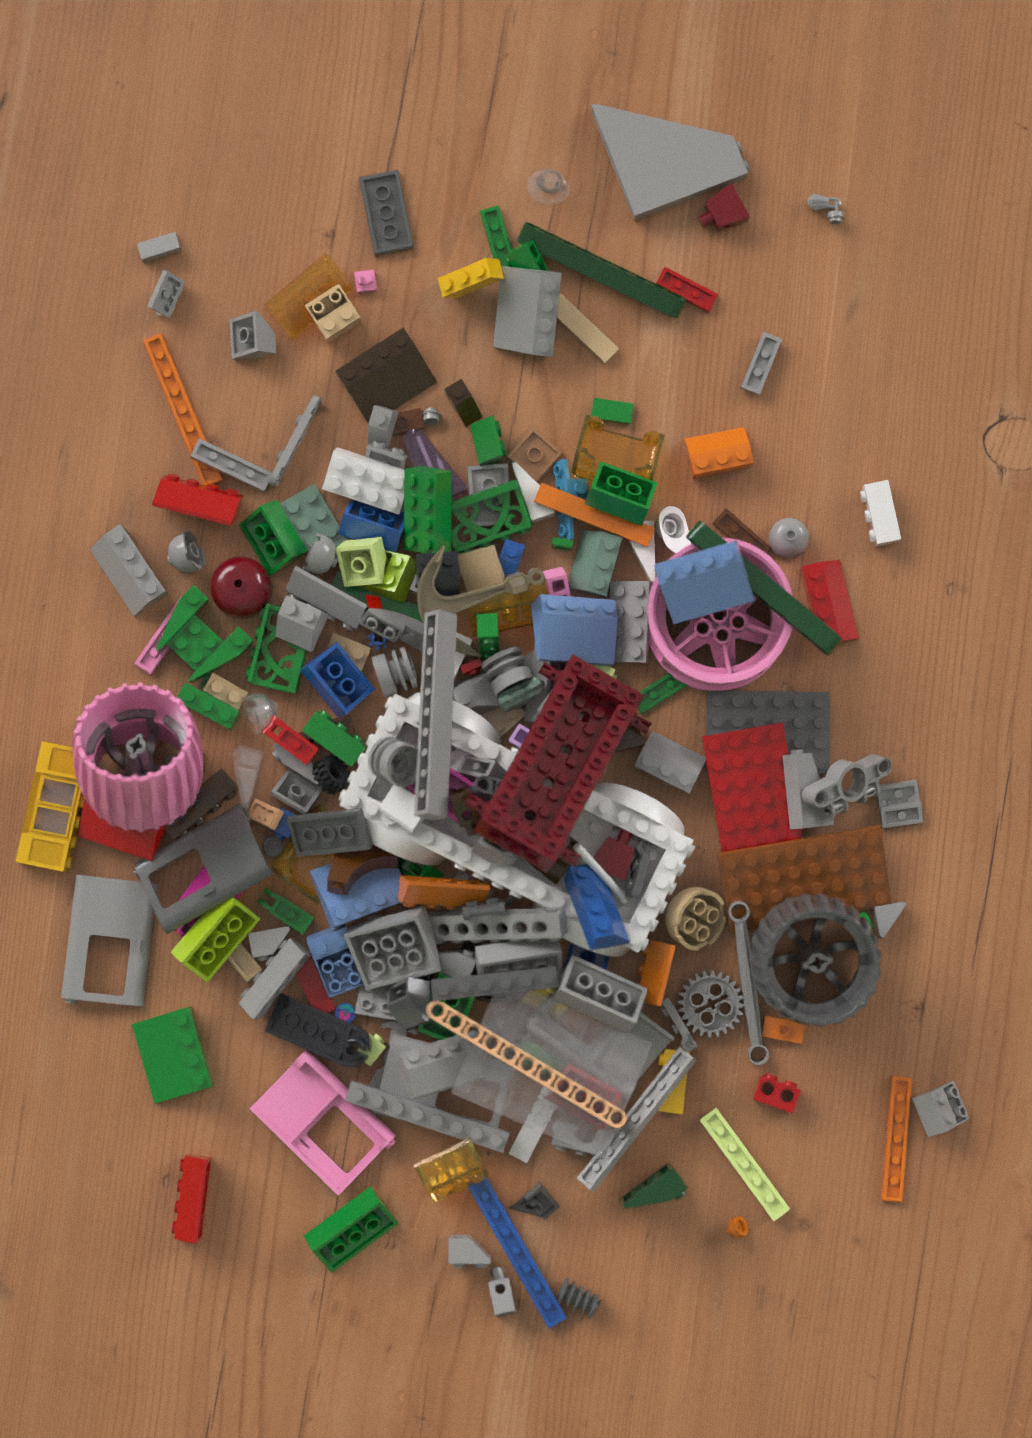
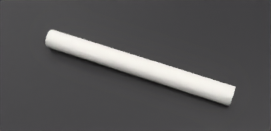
M577 843L573 849L581 855V858L623 904L627 903L629 898L625 897L623 890L580 843Z

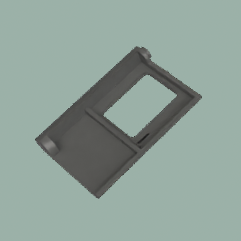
M241 803L156 851L153 861L142 859L135 863L134 873L141 880L159 923L167 934L273 874L248 823L251 821L250 816ZM197 849L211 882L164 909L150 880L151 874Z

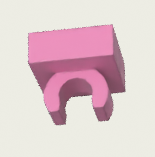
M374 270L354 272L357 294L377 291Z

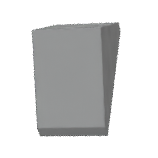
M905 902L873 907L878 937H885L906 906Z

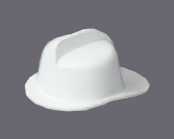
M668 506L664 508L656 522V532L663 539L665 545L671 551L677 553L691 544L685 537L689 533L686 519L682 511L677 507Z

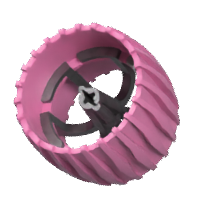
M143 683L130 686L122 684V687L116 689L109 688L101 696H95L93 702L83 708L81 717L79 716L73 735V765L82 794L100 819H105L113 827L116 825L122 827L125 831L134 829L139 830V832H144V829H160L159 827L162 825L174 823V820L180 815L184 816L190 805L193 806L197 793H199L203 777L204 757L197 725L180 698L174 697L171 691L159 689L154 684L153 686H145ZM143 738H148L147 745ZM158 740H162L166 744L170 743L176 749L181 750L180 754L174 757L172 763L168 766H158L153 761ZM128 741L125 758L115 746L119 744L124 745ZM107 753L125 772L123 775H111L108 771H102L97 768L96 764Z

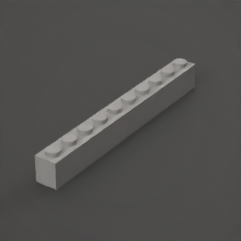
M439 609L425 613L414 809V816L430 820L447 818L457 629V615Z

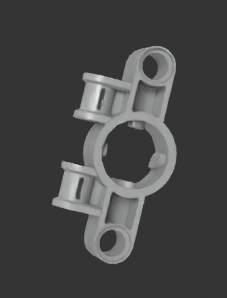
M871 754L856 762L844 759L838 760L830 766L826 777L803 789L801 794L802 800L807 804L821 808L824 816L831 820L836 814L840 812L845 813L849 810L848 802L857 801L863 804L868 798L879 796L880 786L878 780L891 772L892 762L890 759L876 754ZM851 769L853 772L852 783L848 790L842 791L841 782L843 776Z

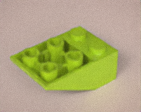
M385 550L386 561L383 582L381 584L360 585L358 587L387 599L405 602L416 574L415 561L409 555Z

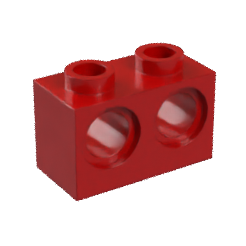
M766 1073L765 1077L760 1075L752 1099L793 1113L801 1091L796 1088L797 1084L787 1080L783 1084L777 1081L778 1077ZM765 1083H770L773 1087L772 1092L768 1095L762 1092V1086ZM785 1090H790L792 1093V1098L788 1102L783 1101L781 1098V1094Z

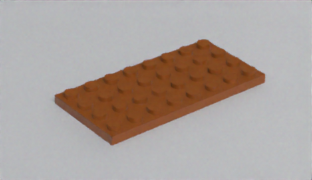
M880 825L717 853L730 933L735 932V923L728 914V908L732 902L737 900L745 902L749 908V917L746 919L747 930L757 929L761 918L765 917L774 905H779L786 898L799 897L800 894L805 893L811 896H815L817 893L825 894L828 896V899L832 897L839 898L845 902V905H851L858 911L892 904ZM741 904L734 905L731 909L732 916L736 919L744 917L746 908Z

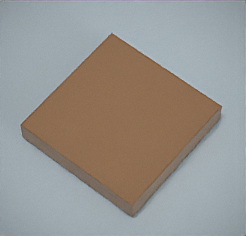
M533 426L506 457L512 463L516 462L538 483L563 455V452Z

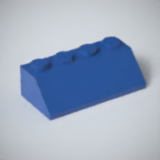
M588 864L569 867L564 882L590 951L629 944V937L609 887Z

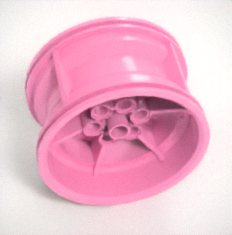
M723 538L728 543L736 541V539ZM737 540L741 554L793 596L788 580L778 564L759 548L747 542ZM690 544L675 553L670 559L700 550L693 544ZM657 576L653 582L648 600L649 646L654 657L667 673H670L673 678L687 684L689 687L703 691H730L738 689L762 676L784 649L790 637L792 626L771 609L770 627L748 615L746 610L755 602L753 601L739 605L737 608L732 607L714 612L717 615L722 614L721 620H716L714 613L688 620L690 624L672 641L665 618V610L669 611ZM734 618H740L743 621L741 628L733 626L732 620ZM705 624L708 627V632L705 634L699 633L697 626ZM724 631L727 634V640H718L716 633ZM735 639L763 645L750 659L736 665ZM709 644L715 668L700 665L687 658V656L703 645Z

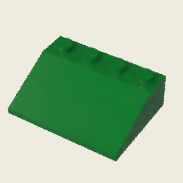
M186 1007L132 1024L154 1104L214 1086L192 1007Z

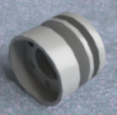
M405 647L400 648L402 655L400 658H397L395 650H392L393 660L388 661L384 653L371 657L385 698L397 694V684L401 683L405 691H408L406 681L409 680L413 689L418 687L417 673L412 658L405 650Z
M511 647L499 651L481 664L483 671H486L487 679L495 678L490 685L496 698H499L500 693L533 678L529 666H521L525 662V658L520 656L522 652L519 647Z
M395 737L379 739L369 752V768L373 775L400 787L409 786L416 781L418 748Z

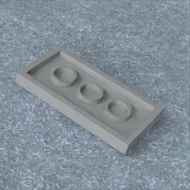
M610 581V600H615L618 618L614 663H648L650 628L647 612L652 582Z

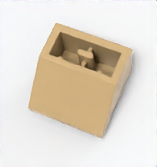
M339 284L305 305L315 325L328 344L362 323L361 317Z

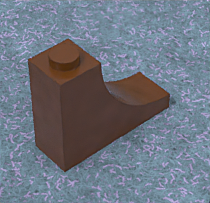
M373 846L370 850L335 853L327 878V891L334 894L348 895L352 885L364 874L383 868L397 869L399 856L377 846Z

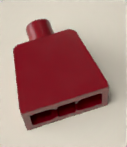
M731 183L705 202L704 207L707 213L699 216L698 220L703 228L713 223L716 230L721 231L748 222L750 216Z
M621 829L616 840L609 836L593 858L605 872L625 881L635 849L627 846L632 834Z

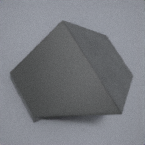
M538 1182L509 1208L539 1216L545 1220L560 1206L542 1183Z

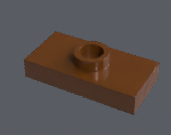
M421 408L399 412L392 436L425 429Z

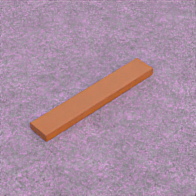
M541 483L534 503L648 548L655 527L644 523L641 526L584 505L586 500Z
M891 1076L882 1201L903 1203L912 1091L911 1077Z

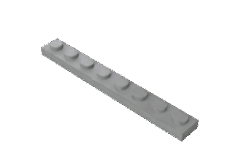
M678 1048L627 1113L626 1123L612 1132L577 1177L581 1183L592 1192L597 1189L697 1061L682 1048Z
M354 1080L351 1081L345 1099L347 1102L502 1153L510 1133L509 1131Z

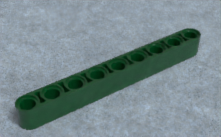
M524 223L517 239L518 243L523 244L533 239L540 254L674 318L679 317L686 302V298L534 224Z
M700 520L685 536L700 551L728 543ZM742 555L753 595L820 651L829 656L842 641V638Z

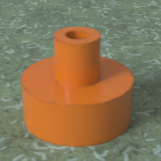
M741 1216L729 1220V1227L726 1228L728 1235H733L739 1239L748 1234V1225Z

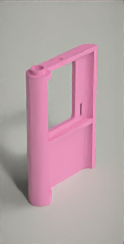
M305 1050L292 1066L249 1109L339 1196L384 1148L389 1150L396 1142L393 1139L396 1135L370 1109L345 1101L349 1089L310 1051ZM333 1106H337L374 1143V1147L349 1173H345L307 1135L308 1131Z

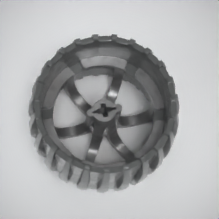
M805 893L800 894L799 897L786 898L779 905H774L770 912L761 918L759 927L752 936L753 945L750 946L749 958L751 961L750 970L755 980V985L768 1005L789 1020H794L802 1025L809 1026L813 1024L818 1027H824L826 1024H839L842 1020L855 1016L856 1012L868 1004L867 1001L876 991V984L881 976L879 964L882 962L881 952L877 949L879 944L874 932H871V926L865 917H860L858 910L851 905H845V902L839 898L832 897L828 899L827 895L820 893L815 894V896ZM816 918L810 942L807 944L790 925L799 920ZM826 919L840 923L850 932L854 939L837 941L822 946L821 933ZM784 932L800 949V952H789L772 956L776 943ZM842 950H855L859 956L858 968L850 983L845 986L827 966L833 962L829 954ZM795 962L801 964V967L797 974L792 996H790L777 982L773 967ZM809 972H822L838 989L839 993L820 1002H805L803 999V989Z

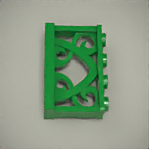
M517 479L451 501V511L461 522L454 529L451 523V541L454 551H460V554L472 551L471 547L477 545L480 548L491 545V540L497 538L499 541L511 538L510 534L518 532V535L529 532V527L533 526ZM511 490H515L520 506H510ZM498 498V504L503 503L501 507L492 505V499ZM483 500L485 505L492 510L501 511L492 529L481 527L472 522L479 512V501ZM469 506L473 507L474 513L467 518L466 516L470 513L466 512V508ZM509 510H517L522 514V521L519 524L513 525L510 523L511 518L517 517L514 514H508ZM503 524H505V526L509 528L507 530L498 532L503 526ZM464 525L467 528L464 530L463 536L466 533L471 535V539L467 542H462L457 537L458 530ZM477 533L486 536L484 538L476 540Z
M266 603V607L262 608L259 619L262 620L261 627L256 629L255 639L258 640L256 647H252L250 659L253 660L251 667H247L245 678L248 679L247 682L251 685L297 695L302 675L300 669L304 667L307 650L287 642L291 648L297 650L296 655H287L279 661L278 665L276 664L269 652L268 645L278 638L275 636L277 624L272 626L270 618L272 615L278 614L281 607ZM267 629L272 632L267 637H265ZM262 651L265 660L259 661ZM284 662H292V667L290 669L286 668V665L284 666L283 670L281 669ZM261 666L266 668L263 674L269 673L271 668L274 671L269 679L262 680L258 677L257 671ZM279 675L288 681L289 685L287 687L272 682Z

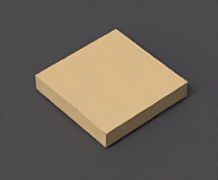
M495 545L458 554L459 568L467 592L504 582L505 576Z

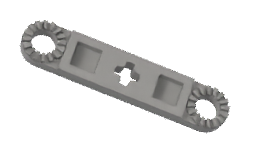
M314 395L304 414L298 416L295 422L297 427L285 450H281L276 458L278 463L268 482L273 487L279 485L284 472L292 461L314 419L313 416L318 411L317 407H320L322 403L321 397Z

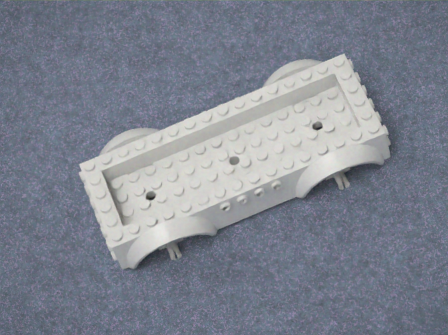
M421 692L412 694L407 699L397 694H394L393 698L389 697L384 707L386 708L384 716L380 715L375 724L377 728L375 734L371 733L366 742L368 746L366 753L362 752L357 760L359 765L357 771H352L347 782L350 783L348 789H343L339 796L340 806L346 810L362 808L371 842L389 853L424 865H439L447 859L455 863L454 867L464 872L467 869L473 872L472 876L484 881V878L492 881L491 885L500 890L503 887L510 890V895L521 899L524 897L532 901L533 909L565 908L568 933L563 938L590 950L564 882L566 874L556 885L518 856L513 864L488 862L471 852L479 834L468 837L465 828L460 827L458 823L448 817L437 820L425 819L411 832L378 810L394 784L378 778L371 772L368 763L371 748L379 739L384 737H395L418 748ZM453 700L450 768L457 771L464 755L496 760L507 771L518 749L512 747L509 750L501 746L499 734L487 720L470 708ZM543 780V784L545 787H553V784L550 780ZM600 783L595 786L570 836L582 844L592 857L608 836L616 840L621 829L632 834L627 844L631 848L635 849L639 840L652 843L649 854L650 862L640 896L632 899L629 898V901L623 904L611 891L630 943L592 950L602 955L619 957L626 954L629 950L639 953L640 950H645L649 939L646 937L649 931L654 932L658 924V920L655 918L658 912L663 913L668 903L664 900L667 894L672 895L677 885L674 879L676 875L681 876L686 866L683 864L685 857L689 858L695 846L692 845L694 840L684 836L685 829L678 816L656 799L623 785ZM634 850V853H633V856H632L631 863H632L633 859L636 858V856H635V855H636L635 850ZM581 857L577 865L587 864ZM630 867L625 881L613 875L610 876L624 893L626 892L624 890L625 883L630 878L632 872Z

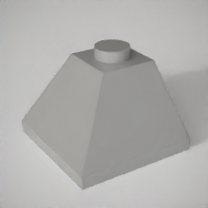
M258 311L229 319L232 359L261 358L276 354L275 333Z
M486 671L454 682L453 694L455 701L470 708L479 715L501 707L498 701L499 698H496L490 685L495 678L487 679Z

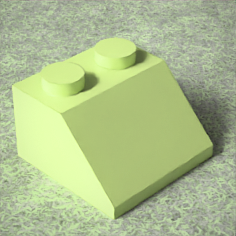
M382 537L346 540L336 547L344 587L381 584L383 582L386 553Z

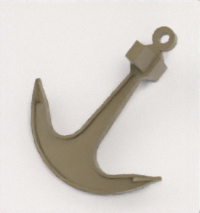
M442 545L439 551L431 558L420 577L417 590L418 610L424 624L425 613L439 609L456 614L506 591L512 594L527 591L530 583L539 585L544 581V573L540 568L530 569L527 575L518 571L506 575L503 583L454 596H444L435 589V578L441 566L445 546ZM538 573L540 575L539 578L533 579V574ZM456 637V652L481 658V654Z

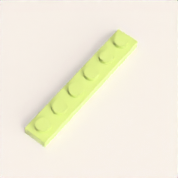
M714 1108L699 1119L771 1219L775 1221L789 1211L790 1208L718 1109Z

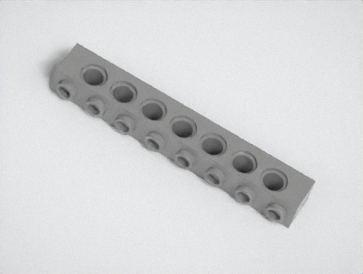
M565 908L505 910L506 915L499 916V914L470 917V920L463 919L462 911L427 912L432 923L436 944L445 941L461 943L464 940H471L472 943H479L483 940L500 942L503 939H510V942L529 939V941L535 942L542 940V938H549V941H558L568 933ZM521 922L526 924L527 930L521 926ZM540 922L545 923L546 926H547V929H544V928L541 926V923H540ZM482 923L488 927V931L483 928ZM501 923H504L508 930H505ZM444 924L448 926L449 931L445 930ZM463 924L467 925L469 931L464 929Z

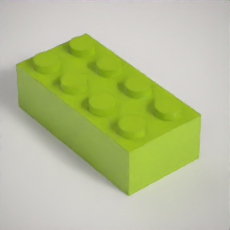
M232 897L202 914L171 953L184 966L208 982L259 922L260 918L245 904Z

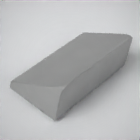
M176 232L137 243L143 263L181 251Z

